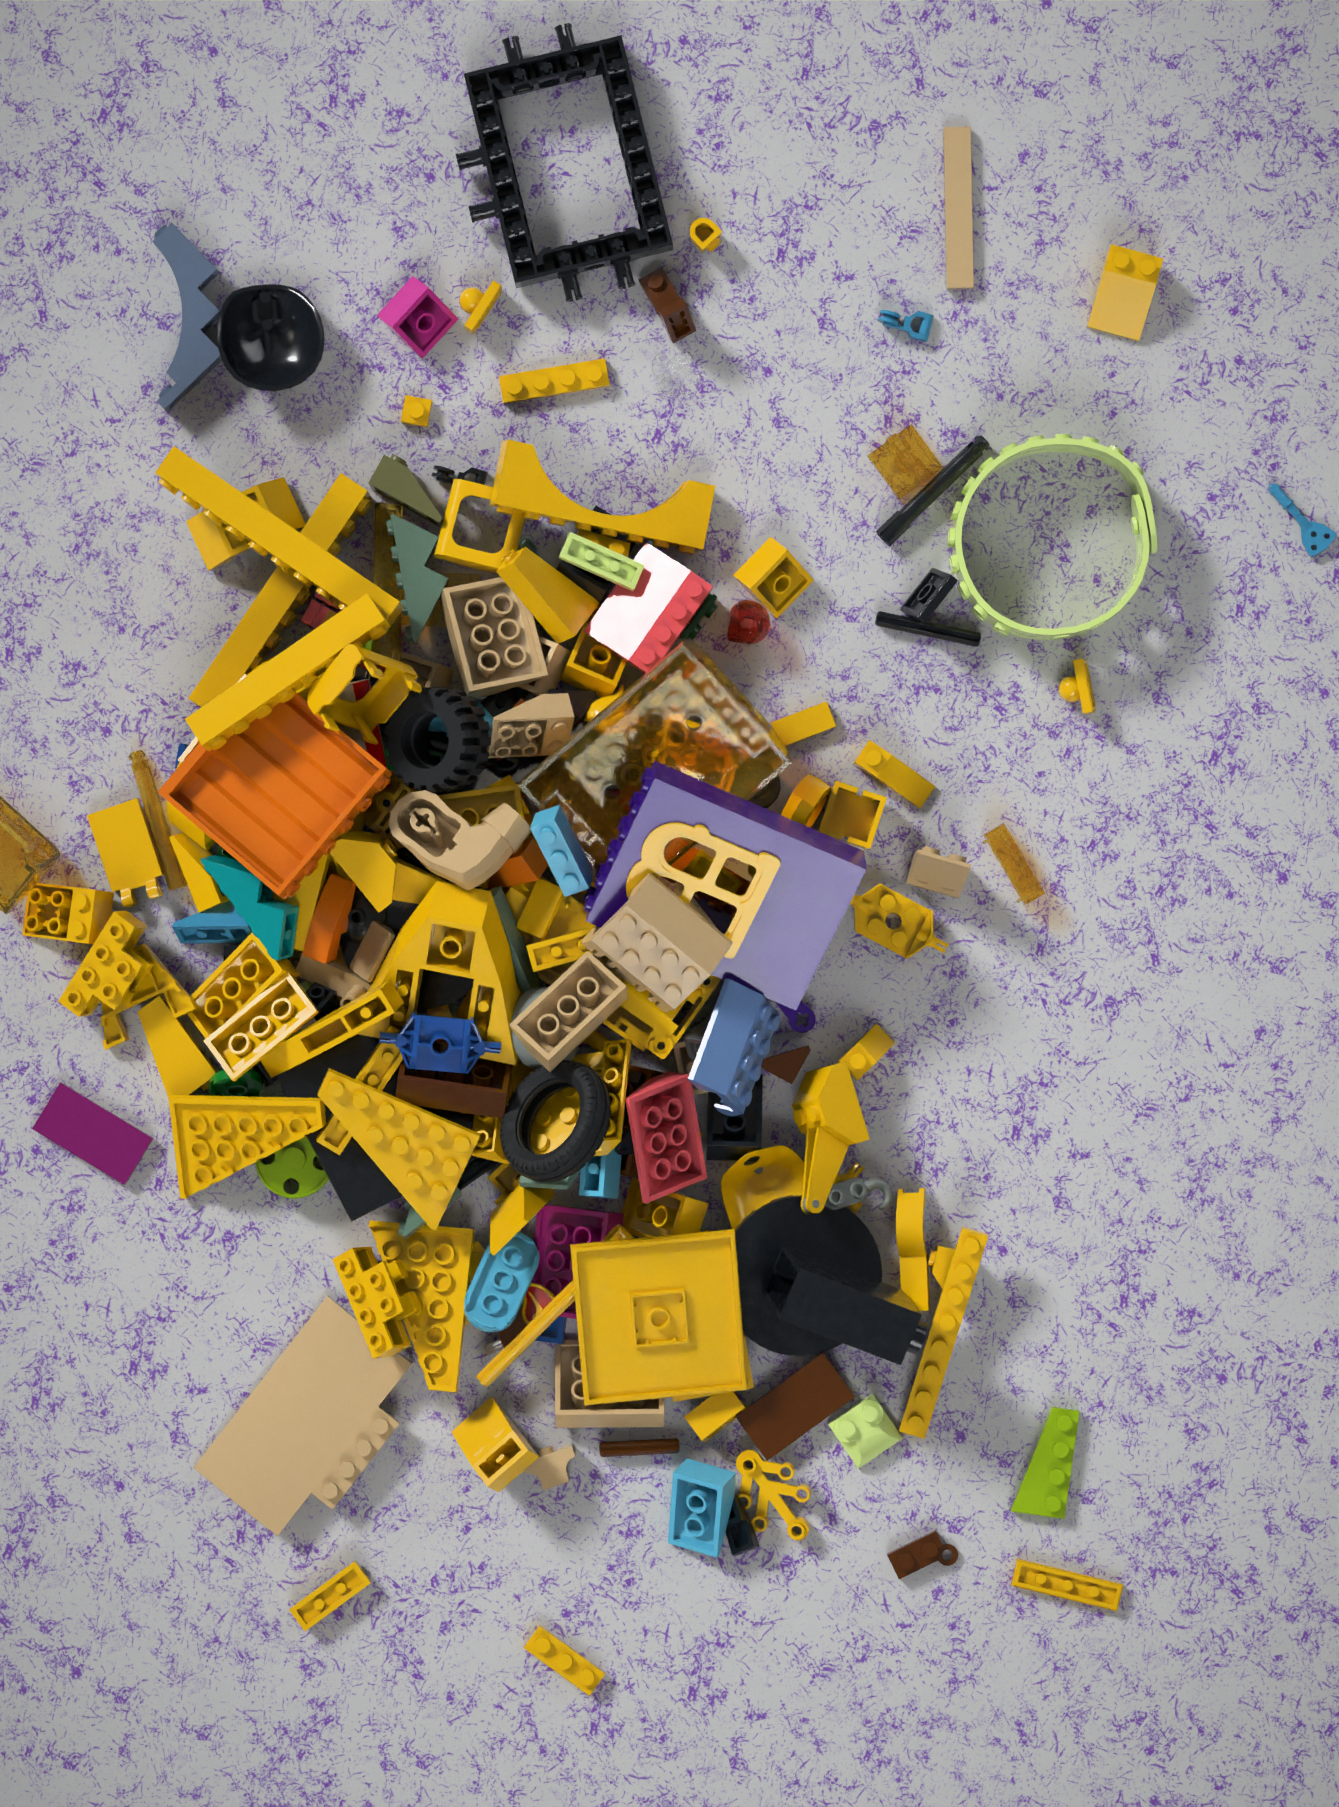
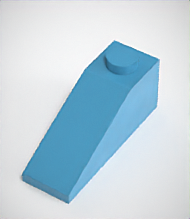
M231 901L176 921L172 925L181 944L242 943L252 933L250 926L237 913Z

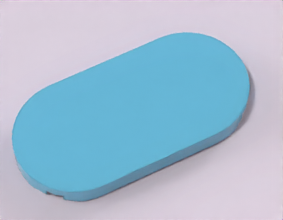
M518 1232L494 1256L490 1253V1242L484 1252L464 1299V1312L468 1321L481 1331H502L513 1323L540 1260L535 1242L525 1233Z

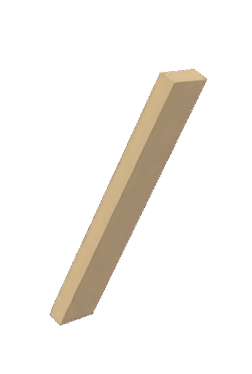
M944 127L946 289H973L971 127Z

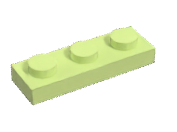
M569 532L558 557L631 591L635 589L645 566L572 532Z

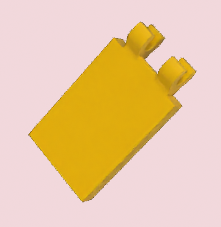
M135 798L87 815L112 892L120 891L124 908L138 904L133 889L146 885L149 899L163 896L157 877L165 874L140 799Z

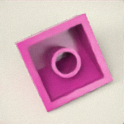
M414 276L407 281L376 315L422 359L458 320L433 291Z

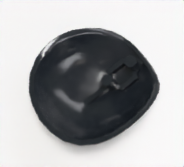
M277 284L254 285L233 291L224 301L217 324L218 349L226 369L234 379L243 385L260 391L289 389L303 383L310 377L322 359L325 341L322 321L313 303L300 290Z

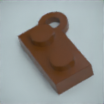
M936 1530L887 1553V1556L898 1579H901L936 1561L945 1566L953 1565L958 1559V1551L951 1544L942 1545ZM943 1551H952V1558L945 1560L942 1557Z

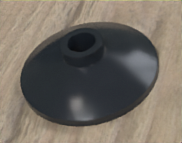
M360 889L355 890L351 911L348 915L347 932L341 934V936L349 942L361 944L372 921L386 925V909L378 912ZM355 912L361 915L359 922H356L353 918Z

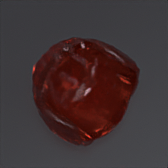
M738 601L730 612L727 632L728 640L749 645L762 641L771 628L767 610L756 601Z

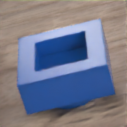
M558 1317L535 1341L564 1344L567 1318Z

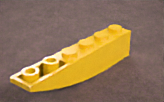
M388 980L292 1034L260 1061L271 1078L390 1016L404 1004V1001L391 980Z

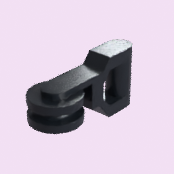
M434 465L433 469L437 473L433 472L431 476L436 478V481L452 485L453 478L449 477V475H454L455 471ZM473 467L464 473H458L457 479L462 480L469 473L476 475L474 482L485 485L488 472Z

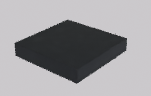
M931 568L901 606L900 611L910 618L925 623L958 580L951 574Z

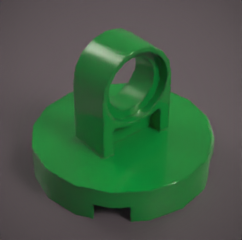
M251 1069L235 1082L231 1080L225 1070L215 1073L209 1082V1093L211 1096L260 1097L259 1092L264 1091V1080L261 1074Z

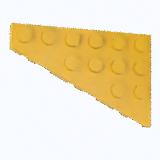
M329 1068L318 1091L319 1098L431 1229L436 1230L480 1138V1134Z
M172 1095L169 1097L180 1199H186L190 1195L223 1180L242 1168L250 1166L258 1160L277 1152L294 1141H298L306 1135L323 1128L327 1124L324 1102L320 1098L202 1095Z
M369 1220V1228H371L382 1261L389 1264L394 1260L401 1259L407 1272V1278L394 1283L399 1296L401 1297L408 1292H415L421 1306V1310L406 1317L404 1323L414 1345L420 1367L425 1375L424 1378L428 1389L431 1391L458 1393L466 1319L464 1299L469 1288L475 1230L438 1226L436 1230H433L428 1225H424L408 1239L404 1240L403 1236L398 1235L400 1223Z

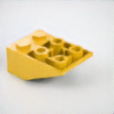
M29 882L22 935L94 944L111 917L114 892Z
M492 1396L451 1431L473 1469L487 1487L498 1493L539 1458V1455Z

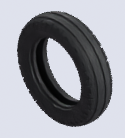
M562 1060L551 1072L542 1065L526 1076L525 1080H522L517 1086L516 1091L512 1093L508 1105L505 1107L504 1118L501 1121L500 1140L507 1161L519 1174L534 1181L555 1182L578 1172L596 1154L595 1151L600 1148L604 1140L603 1137L606 1136L609 1127L611 1101L604 1081L587 1065L576 1061ZM566 1088H576L580 1097V1112L571 1134L553 1151L546 1154H535L531 1145V1130L540 1108L555 1093Z

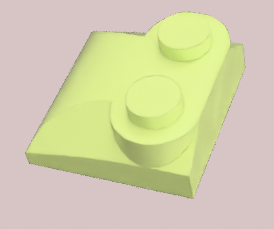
M873 1393L828 1423L858 1469L903 1439Z

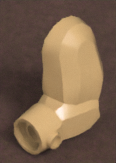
M426 790L412 792L401 798L391 810L389 819L392 835L429 871L466 890H471L484 883L497 872L511 854L516 852L531 832L528 823L506 803H502L481 819V824L472 826L463 817L451 811L437 794Z

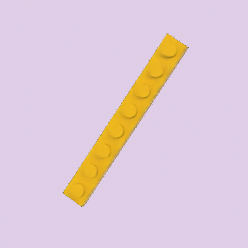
M963 1226L961 1228L901 1419L899 1432L925 1439L988 1240V1234Z

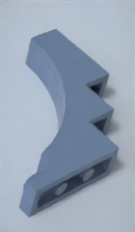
M173 223L168 227L163 225L154 234L155 239L152 241L166 258L174 273L182 303V327L179 344L173 361L166 372L176 384L173 387L171 385L166 386L160 392V399L157 401L167 413L222 361L218 347L204 334L218 320L220 311L201 292L220 273Z

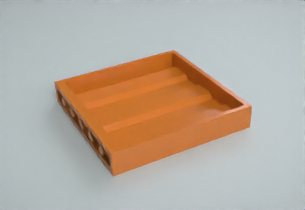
M294 692V697L285 703L280 702L275 705L271 713L266 717L257 718L249 723L247 730L230 736L221 748L208 751L199 742L158 790L162 797L284 900L287 897H292L299 890V883L306 875L310 876L316 870L318 860L324 854L327 855L336 846L335 840L341 833L345 834L351 829L354 824L353 819L359 812L362 813L368 809L372 803L371 798L377 791H382L389 784V777L392 774L342 730L336 732L324 727L325 722L322 717L314 715L307 701L296 692Z

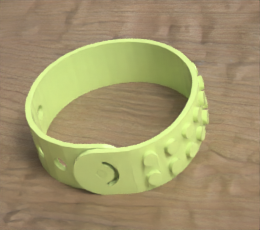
M1056 434L1055 438L1044 439L1043 435L1028 438V441L1024 444L1017 446L1015 442L1001 449L999 457L995 460L989 457L979 467L977 471L980 474L976 479L972 476L961 491L965 495L963 501L956 502L950 519L955 522L953 528H949L947 534V547H952L949 566L951 573L957 575L959 583L956 587L963 600L968 599L973 606L972 613L980 621H988L994 626L993 630L1006 637L1008 634L1034 640L1065 639L1085 634L1103 625L1115 616L1131 599L1142 582L1149 554L1157 553V534L1150 494L1142 476L1144 471L1135 461L1130 462L1124 457V452L1113 445L1106 447L1099 444L1098 439L1083 436L1082 439L1071 438L1070 434ZM1045 452H1068L1095 458L1118 471L1131 486L1135 494L1131 496V526L1136 537L1137 559L1131 583L1124 596L1110 611L1088 623L1056 629L1035 628L1016 623L996 612L981 597L966 568L962 550V526L971 497L983 481L994 471L1026 455Z

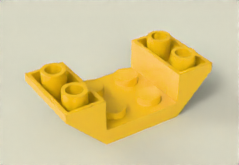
M284 477L261 483L242 491L244 495L298 531L306 525ZM205 510L186 521L208 571L232 561V557L251 549V546L248 545L250 542L248 539L238 540L226 530V524L222 522L218 526L203 514Z

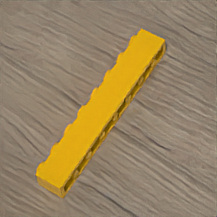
M366 593L185 718V721L206 750H217L225 745L226 739L230 736L247 730L249 723L270 714L275 705L292 699L295 695L294 692L303 686L308 687L314 684L318 676L326 671L347 645L353 644L363 648V645L371 639L376 640L386 633V629L390 627V624L374 600Z

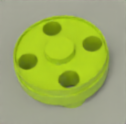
M306 1137L298 1141L296 1140L275 1152V1159L271 1164L264 1163L262 1159L255 1162L258 1176L263 1184L273 1193L285 1198L297 1199L312 1195L320 1190L329 1180L324 1169L316 1167V1154ZM290 1178L297 1180L299 1183V1190L295 1194L289 1193L285 1188V1183Z

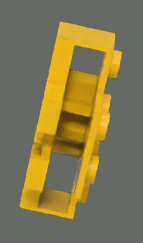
M128 911L113 912L58 1002L78 1017L92 1015L100 1001L113 1010H116L118 1006L122 1009L127 1008L136 994L135 991L129 989L136 977L140 980L145 979L154 965L152 961L134 949L147 925Z
M371 1246L351 1248L332 1259L372 1358L391 1357L411 1346L401 1320L421 1310V1306L415 1292H408L400 1297L394 1283L408 1277L402 1260H394L389 1264L382 1261L378 1264Z

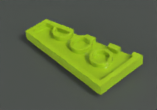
M1051 1407L1010 1511L1065 1519L1079 1410Z

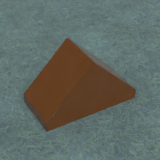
M808 1045L764 1058L761 1068L793 1084L810 1053V1047Z

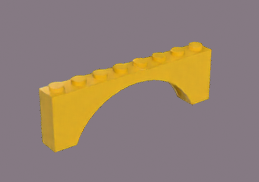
M507 439L502 441L490 506L497 507V512L513 515V511L523 513V518L539 520V517L549 518V523L553 525L565 526V522L576 524L575 529L591 532V528L601 530V535L616 538L617 534L626 535L627 540L631 542L643 543L644 539L653 541L652 546L668 549L669 545L679 547L678 552L694 554L695 551L704 549L716 486L688 480L683 482L667 500L646 512L625 516L602 514L575 503L551 482L539 462L534 445Z

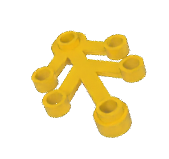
M754 1450L741 1452L736 1460L737 1470L742 1474L738 1497L739 1499L740 1497L747 1498L748 1504L743 1505L745 1510L753 1503V1498L750 1495L753 1479L760 1487L756 1516L751 1522L756 1532H763L768 1527L769 1519L767 1514L770 1500L788 1525V1535L797 1541L806 1538L810 1532L808 1520L804 1517H796L780 1494L793 1496L798 1502L803 1503L811 1496L810 1487L805 1484L797 1486L770 1481L763 1473L778 1474L782 1480H790L795 1474L794 1465L789 1462L780 1464L762 1460L761 1455ZM750 1460L753 1463V1468H747L745 1461ZM782 1468H789L791 1475H785L782 1472ZM798 1490H805L807 1497H801L798 1494ZM756 1520H763L765 1525L759 1527L756 1524ZM794 1526L800 1527L801 1530H802V1533H801V1534H796V1533L793 1531V1527H794Z

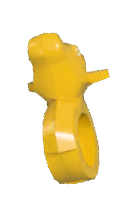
M811 774L806 775L790 795L781 815L811 828L824 809L832 787ZM749 865L748 874L754 877L756 868Z

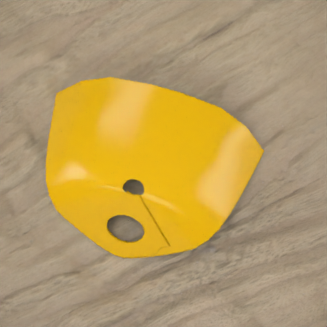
M778 1145L750 1152L741 1157L722 1176V1198L732 1229L735 1230L746 1216L771 1200L789 1195H802L804 1161L787 1146ZM759 1156L757 1162L751 1165H744V1162L749 1158ZM763 1167L762 1173L756 1174L754 1172L758 1168Z

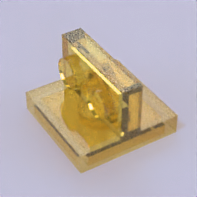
M912 424L897 435L895 433L890 436L882 446L867 456L898 500L943 469Z

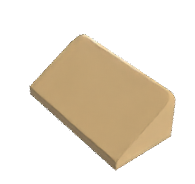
M372 921L350 964V969L369 983L373 981L395 938L392 929L377 921Z

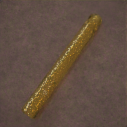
M138 750L129 754V761L132 760L133 763L131 764L132 771L158 849L168 889L173 891L183 888L188 884L169 838L171 832L148 761L144 759L146 754L142 750Z

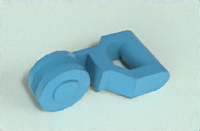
M880 310V315L884 317H879L878 322L882 323L883 326L907 332L909 338L922 342L928 341L934 315L917 311L910 317L905 316L902 326H899V322L895 319H900V314L888 310ZM915 317L922 319L919 333L913 332L910 326L912 319Z

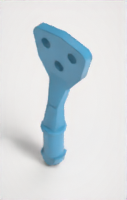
M1276 483L1270 484L1268 489L1270 495H1273L1282 505L1283 510H1287L1299 524L1302 544L1308 555L1314 557L1326 550L1336 538V533L1324 524L1309 521L1299 512L1294 501L1285 494L1280 485ZM1315 532L1316 537H1312L1311 533ZM1328 534L1330 536L1329 539H1325L1324 535ZM1312 545H1315V546L1317 547V549H1316V550H1312V549H1311V546H1312Z

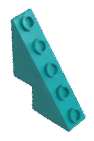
M217 854L201 858L206 872L214 878L220 886L221 892L229 898L235 906L237 913L244 918L250 926L252 933L265 946L269 956L277 961L292 957L299 906L273 899V891L237 860Z

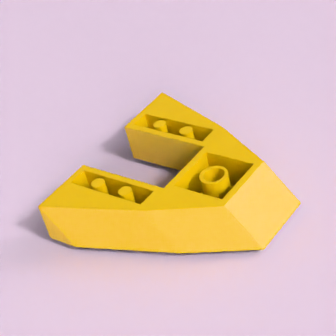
M437 881L402 926L367 991L369 992L391 980L404 1004L395 1013L357 1034L380 1038V1031L386 1032L390 1025L400 1031L412 1012H415V1015H417L423 969L474 979L468 1019L470 1017L474 1018L483 1040L501 1042L500 1054L484 1052V1055H480L479 1058L516 1065L519 1057L513 1046L509 1024L512 1022L513 1012L519 1000L510 946L491 891L476 888L466 890L459 885Z

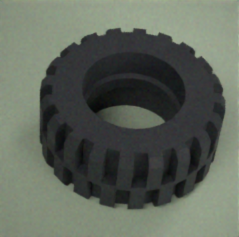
M425 687L421 688L422 691L420 693L415 691L409 692L407 698L388 719L390 721L389 726H385L384 734L387 735V742H384V747L389 753L387 757L389 764L395 767L393 772L398 778H403L402 781L405 785L414 787L417 791L450 792L463 789L465 785H470L475 781V775H480L485 766L482 764L484 761H488L490 754L487 752L488 746H491V737H488L490 726L489 722L483 718L486 715L482 707H476L477 701L459 689ZM436 716L440 717L444 722L449 738L447 752L439 764L431 757L427 747V731L430 723Z

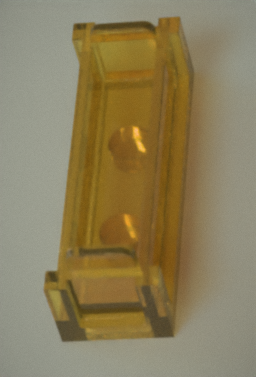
M1004 823L983 835L986 840L982 843L988 842L1019 895L1020 899L1016 900L1017 903L1022 901L1025 905L1045 894Z

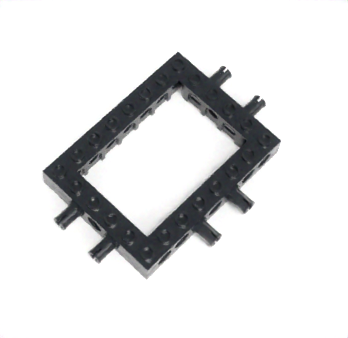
M566 23L564 24L566 35L563 33L562 25L554 28L561 50L523 59L519 36H512L514 48H511L509 37L502 40L508 63L464 73L481 146H479V149L456 153L459 171L482 164L483 167L486 166L494 198H491L492 201L468 206L472 223L495 216L496 219H499L516 288L558 278L562 279L566 302H572L571 290L574 291L576 301L583 298L577 279L579 273L611 265L615 269L618 289H626L624 277H626L628 288L635 286L629 262L672 251L673 242L622 35L576 46L572 24ZM602 75L640 230L635 227L625 228L624 232L612 233L607 236L600 234L598 238L579 243L577 240L572 241L571 245H563L554 249L547 247L536 255L498 100Z

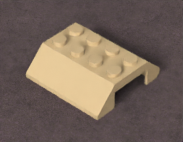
M648 873L632 889L629 900L599 930V927L595 926L581 942L589 951L594 950L593 954L596 957L606 955L608 957L606 965L614 968V971L630 985H635L636 990L639 992L648 990L650 993L647 999L651 1002H656L655 1005L663 1012L676 1009L712 974L733 943L651 873Z

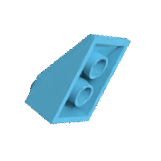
M685 1459L673 1472L669 1544L718 1558L734 1500L736 1472L692 1459Z

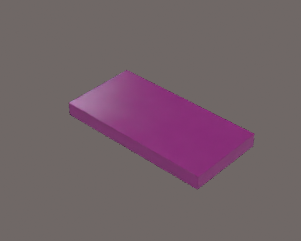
M62 1082L59 1083L32 1128L124 1185L128 1182L154 1139Z

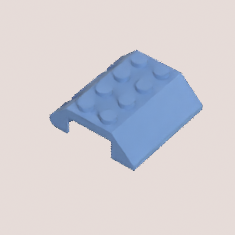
M725 978L688 1080L696 1088L716 1093L721 1098L720 1103L722 1105L715 1104L714 1106L720 1113L728 1116H737L744 1113L746 1106L752 1100V1089L755 1081H758L760 1078L761 1065L764 1056H767L770 1051V1040L773 1032L778 1029L780 1014L762 994Z

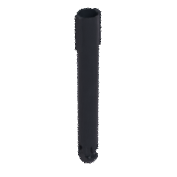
M976 436L974 442L971 441L900 511L897 510L876 531L877 535L889 547L911 526L910 524L983 454L982 451L984 449L988 450L990 444L983 436Z

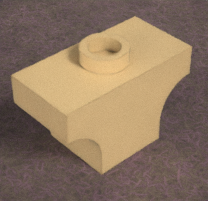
M573 1444L555 1450L553 1446L538 1450L539 1458L523 1471V1474L531 1473L537 1476L543 1490L569 1482L567 1463L576 1456Z

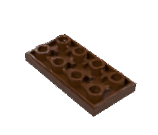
M821 1353L735 1417L768 1461L855 1398V1396L825 1354Z

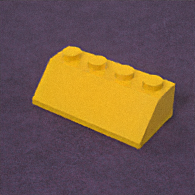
M251 933L191 995L199 1009L188 1013V1016L206 1039L285 973L289 972L295 978L300 974L288 958L278 961L271 958L259 938Z

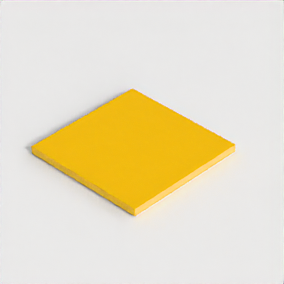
M734 1229L570 1245L584 1406L748 1390Z

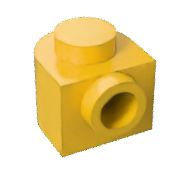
M698 218L691 224L690 240L702 254L706 250L711 253L721 244L722 241L719 238L722 236V231L712 220Z

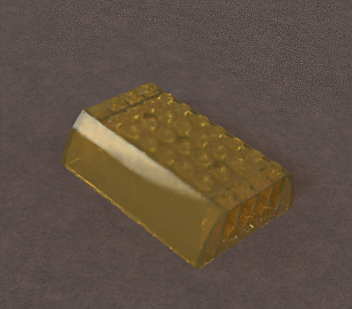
M686 639L523 777L517 786L540 811L557 805L561 806L589 863L597 870L601 862L606 863L608 857L606 851L612 838L615 840L618 838L620 832L618 825L623 815H629L631 809L629 803L634 792H640L643 783L640 781L646 767L651 768L653 763L648 762L645 758L649 751L655 750L660 753L661 758L657 762L747 801L791 765L792 760L772 725L700 646ZM690 716L700 717L702 720L701 725L697 728L689 727L686 721ZM610 785H615L620 789V793L616 797H608L604 792L605 789ZM684 837L672 839L665 846V860L669 865H672L698 842Z

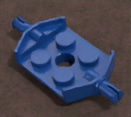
M412 1012L400 1029V1032L389 1033L380 1031L379 1043L396 1044L407 1068L468 1074L480 1055H484V1052L499 1054L501 1052V1042H490L482 1039L473 1017H470V1019L415 1015V1012ZM437 1039H445L449 1045L445 1051L439 1052L433 1048V1042Z

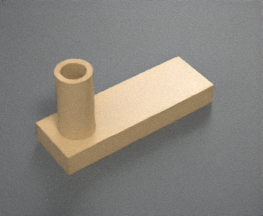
M301 955L296 969L300 974L298 977L311 983L317 982L335 990L337 995L343 998L340 1002L341 1007L367 993L372 982L365 981L354 971L335 961L323 964Z

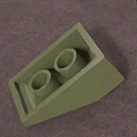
M394 454L391 457L384 455L368 482L371 489L441 528L442 516L409 470L406 461Z

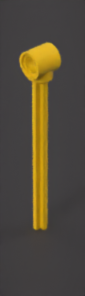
M619 1224L606 1235L603 1241L635 1238ZM573 1280L476 1375V1378L480 1380L483 1386L488 1387L575 1301Z

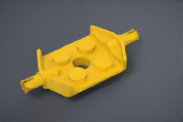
M881 883L862 896L854 894L850 902L854 908V931L906 959L926 946H930L944 954L946 949L941 946L947 948L949 943L938 939L933 934V910H929ZM894 913L900 917L901 924L898 928L890 929L887 927L885 920L889 914Z

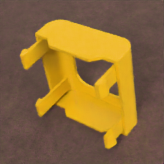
M454 479L434 557L454 564L497 573V569L503 563L501 561L502 557L511 550L515 552L518 550L526 518H523V513L513 511L504 546L497 553H487L459 546L454 542L452 533L461 501L467 496L491 500L493 487L462 479Z
M349 644L340 652L310 689L307 695V703L314 715L322 717L325 722L324 727L339 732L340 729L335 723L337 722L360 730L364 735V741L377 745L378 741L372 733L374 728L378 724L388 721L407 698L409 689L418 693L422 689L421 685L415 682L417 674L411 665ZM362 660L371 676L378 678V681L358 701L351 702L339 698L338 696L354 678L356 666ZM375 664L385 667V672L383 673L382 670L377 669Z

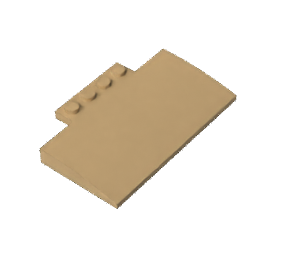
M327 1296L193 1468L277 1536L311 1493L333 1510L400 1424L399 1421L379 1405L413 1362L401 1352L391 1357L373 1359L356 1317Z

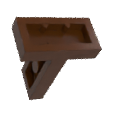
M662 267L638 280L664 324L672 343L696 331L687 304L683 298L679 297Z

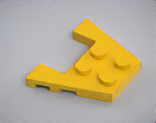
M141 944L134 947V949L152 961L154 965L145 979L140 980L136 977L129 989L135 991L136 994L128 1007L122 1009L118 1006L116 1010H113L101 1001L103 1014L101 1016V1026H104L105 1039L103 1040V1047L105 1050L130 1040L119 1015L120 1013L163 993L174 1018H179L199 1009L197 1003L147 944Z

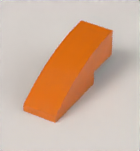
M335 873L330 874L310 923L303 956L323 964L336 960L341 934L347 932L348 915L351 911L356 884L351 879Z

